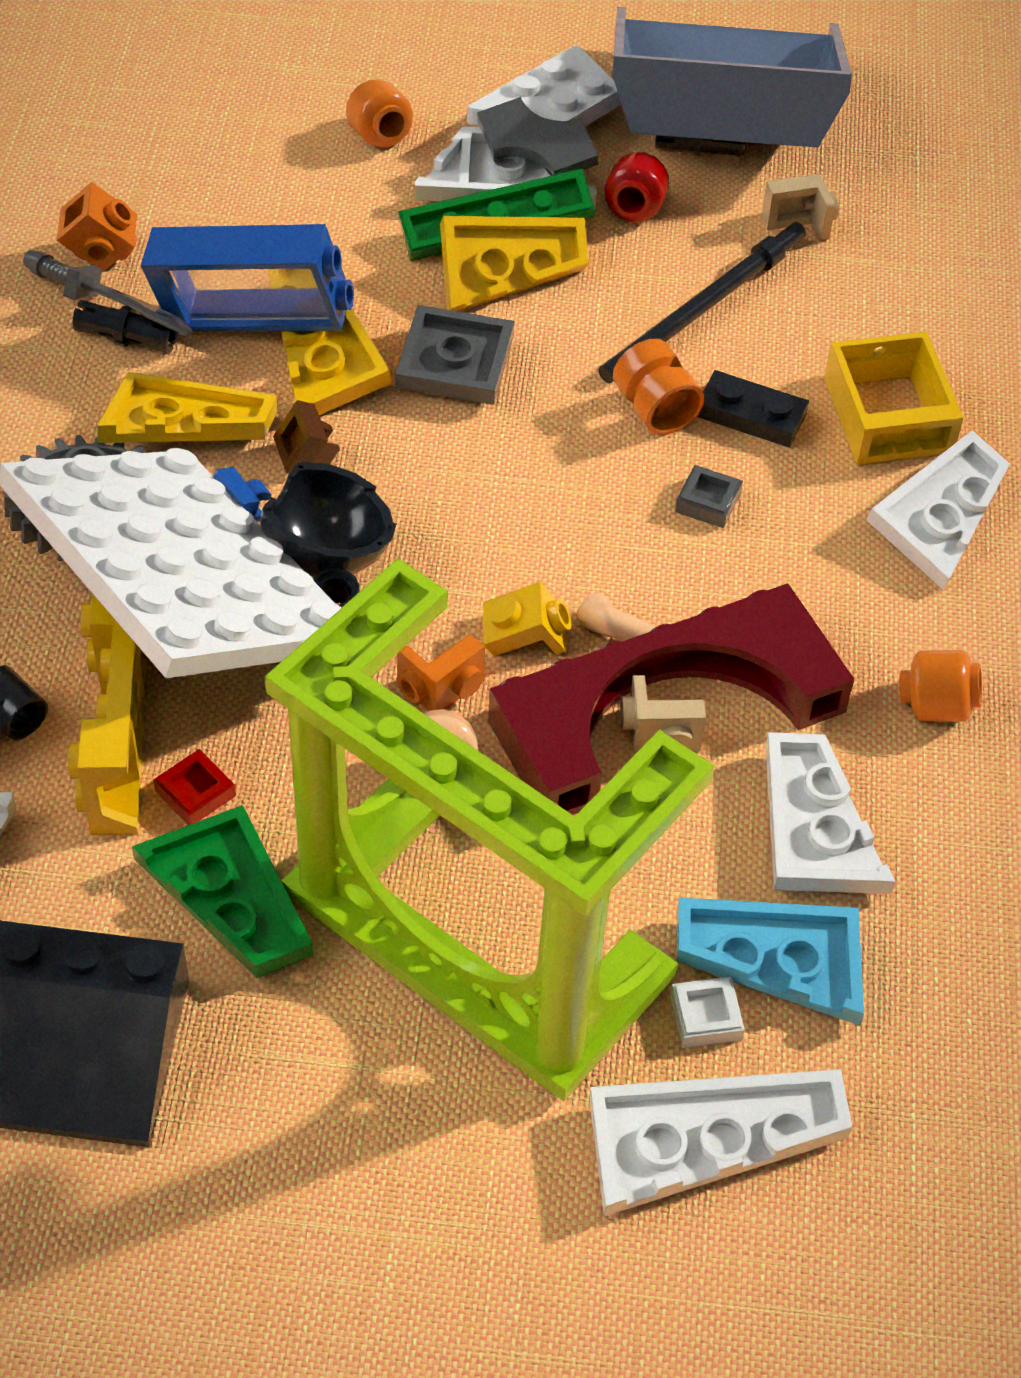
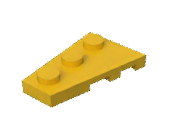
M443 216L440 223L447 310L459 312L584 271L589 264L585 218Z
M128 372L97 425L98 443L264 440L277 413V395Z

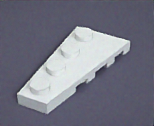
M841 1069L590 1087L589 1103L604 1217L848 1139L852 1130Z

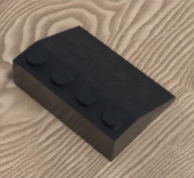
M0 920V1128L150 1147L189 984L183 943Z

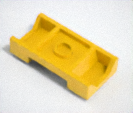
M92 593L91 603H82L81 633L83 638L92 637L87 642V666L89 672H98L101 694L97 696V718L81 719L80 742L69 744V776L71 779H76L77 812H86L91 835L138 834L149 658Z

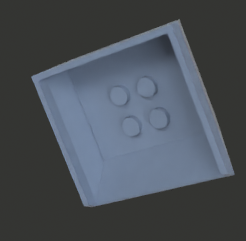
M617 7L612 76L631 133L818 148L850 93L852 73L838 23H829L828 34L632 20L625 19L626 7Z

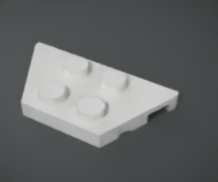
M574 45L468 105L467 123L480 126L477 112L521 97L531 111L543 118L554 121H571L581 118L584 126H587L620 106L621 101L614 80L581 47Z
M463 126L452 138V144L443 149L434 159V169L426 178L419 176L416 179L415 200L444 201L550 175L540 164L526 158L509 157L498 160L494 159L481 127ZM593 185L588 186L589 192L596 208L597 190Z

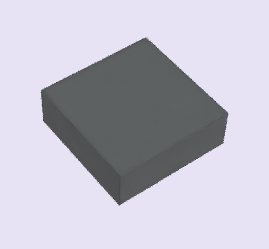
M694 465L677 498L675 512L724 528L741 494L743 480Z

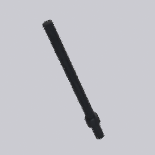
M793 222L775 237L767 236L754 245L748 257L598 368V372L602 380L606 383L614 381L613 370L618 359L635 344L648 339H661L667 342L761 270L768 271L785 258V252L806 237L803 225Z

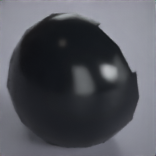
M301 462L295 465L289 473L278 498L271 497L262 508L260 517L261 530L267 538L281 544L283 553L290 556L306 573L314 577L321 571L330 568L344 569L354 575L373 564L380 558L391 542L397 523L393 522L389 507L375 492L377 488L375 485L355 472L331 464Z

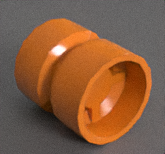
M648 339L635 344L618 359L614 367L613 380L624 397L633 403L637 415L647 429L655 435H668L681 430L692 422L703 407L705 396L702 389L691 374L683 368L670 346L661 339Z

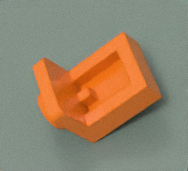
M469 634L430 663H427L409 646H405L397 654V685L410 702L420 703L428 711L445 710L458 699H466L472 696L484 681L485 646Z

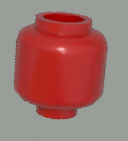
M632 152L621 157L614 164L604 187L605 201L609 209L618 218L628 222H643L651 219L661 209L670 187L669 174L664 164L655 156L645 152Z

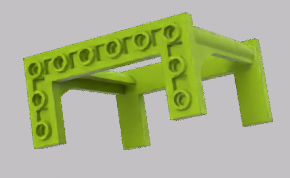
M397 558L265 676L266 693L288 708L299 864L281 882L294 903L564 1102L677 975L678 962L630 929L601 960L610 890L712 782L715 765L659 729L576 816H573L371 678L448 607V590ZM345 749L388 778L359 807L351 809L347 808ZM440 815L544 888L538 962L536 969L531 973L523 975L501 973L388 891L378 879V876Z

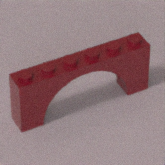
M789 583L769 590L755 591L747 598L721 607H709L696 616L673 624H661L650 632L622 642H610L600 650L583 656L559 660L549 668L532 674L508 678L489 690L488 723L519 778L574 815L579 813L600 791L602 772L592 750L590 740L592 733L603 715L621 699V696L631 693L633 676L645 675L646 685L662 680L686 677L708 678L732 683L746 688L772 703L792 722L797 730L846 713L854 677Z

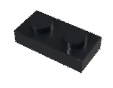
M714 370L703 391L705 396L703 407L696 417L790 448L807 415L809 400Z

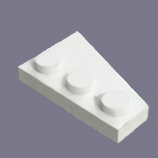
M971 431L874 506L866 521L943 590L1010 463L974 431Z
M768 732L766 763L774 890L892 894L896 881L888 865H882L873 846L874 835L867 821H861L850 798L851 787L826 735Z

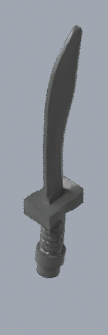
M29 250L24 255V266L41 278H49L65 285L63 296L75 301L84 296L98 297V295L121 303L149 320L187 337L193 334L192 328L179 317L133 296L100 284L102 268L92 264L83 268L71 267L55 260L52 255L43 251Z

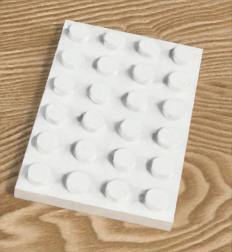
M171 448L166 452L151 453L126 451L121 455L107 456L80 454L74 458L49 460L29 458L26 461L0 464V487L165 678L281 662L341 609L313 581V578L290 556L283 553L281 544L267 538L253 515L241 507L225 491L224 485L215 480L210 472L198 461L197 457L188 450Z

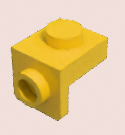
M541 581L483 602L484 646L494 657L540 640H544L556 655L568 651L567 630L571 628L572 624L569 610L564 601L560 598L555 599Z

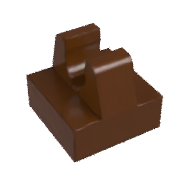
M297 400L273 435L286 473H290L295 465L301 462L331 464L340 451L339 445L327 442L328 437L333 431L332 426L320 420L316 406L313 403Z

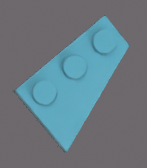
M679 897L676 910V962L721 978L732 977V981L861 1026L864 1016L859 908Z

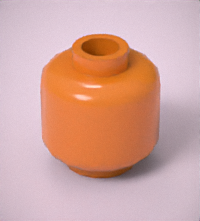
M381 79L368 80L358 85L350 94L346 103V116L350 127L368 144L378 148L391 147L401 142L408 134L413 123V111L409 100L391 83Z
M963 650L919 651L912 659L911 669L900 671L899 692L901 704H911L915 718L921 722L966 721L970 718L973 708H981L982 706L981 664L972 663L970 656Z

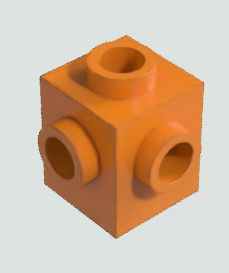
M90 182L61 207L56 241L72 251L79 259L102 268V272H104L117 260H125L134 250L137 242V237L135 236L137 213L131 210L122 200L114 198L96 184Z

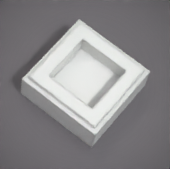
M732 977L671 985L670 998L682 1048L742 1041L745 1029Z

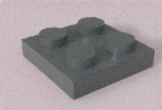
M417 305L395 373V388L494 405L514 337L515 321Z

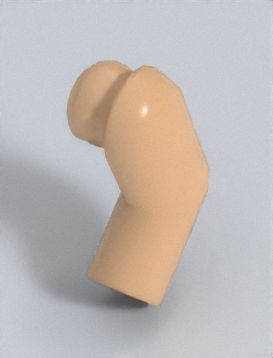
M601 593L588 594L584 597L582 605L577 610L578 620L584 629L615 638L619 641H625L648 633L654 628V625L613 608L610 600Z

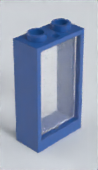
M326 224L152 227L141 262V268L160 308L185 321L192 328V332L342 331L346 310H351L354 303L352 281L350 279L346 280L344 276L340 248L338 245H333Z

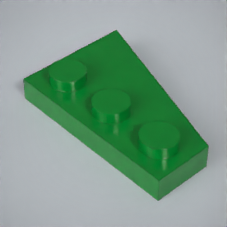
M243 805L132 846L134 860L256 978L313 956V943Z

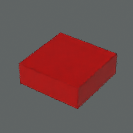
M200 749L153 779L155 792L187 825L202 820L236 796L235 784Z

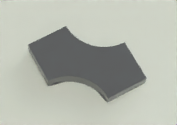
M521 97L477 112L478 123L494 159L498 160L509 157L526 158L540 164L550 176L578 169L585 170L599 165L598 154L581 118L571 121H554L543 118L531 111Z

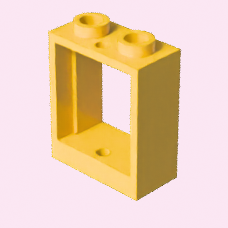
M927 331L831 342L824 380L856 465L941 455L958 441L964 417ZM911 378L922 407L866 414L855 386L856 383Z

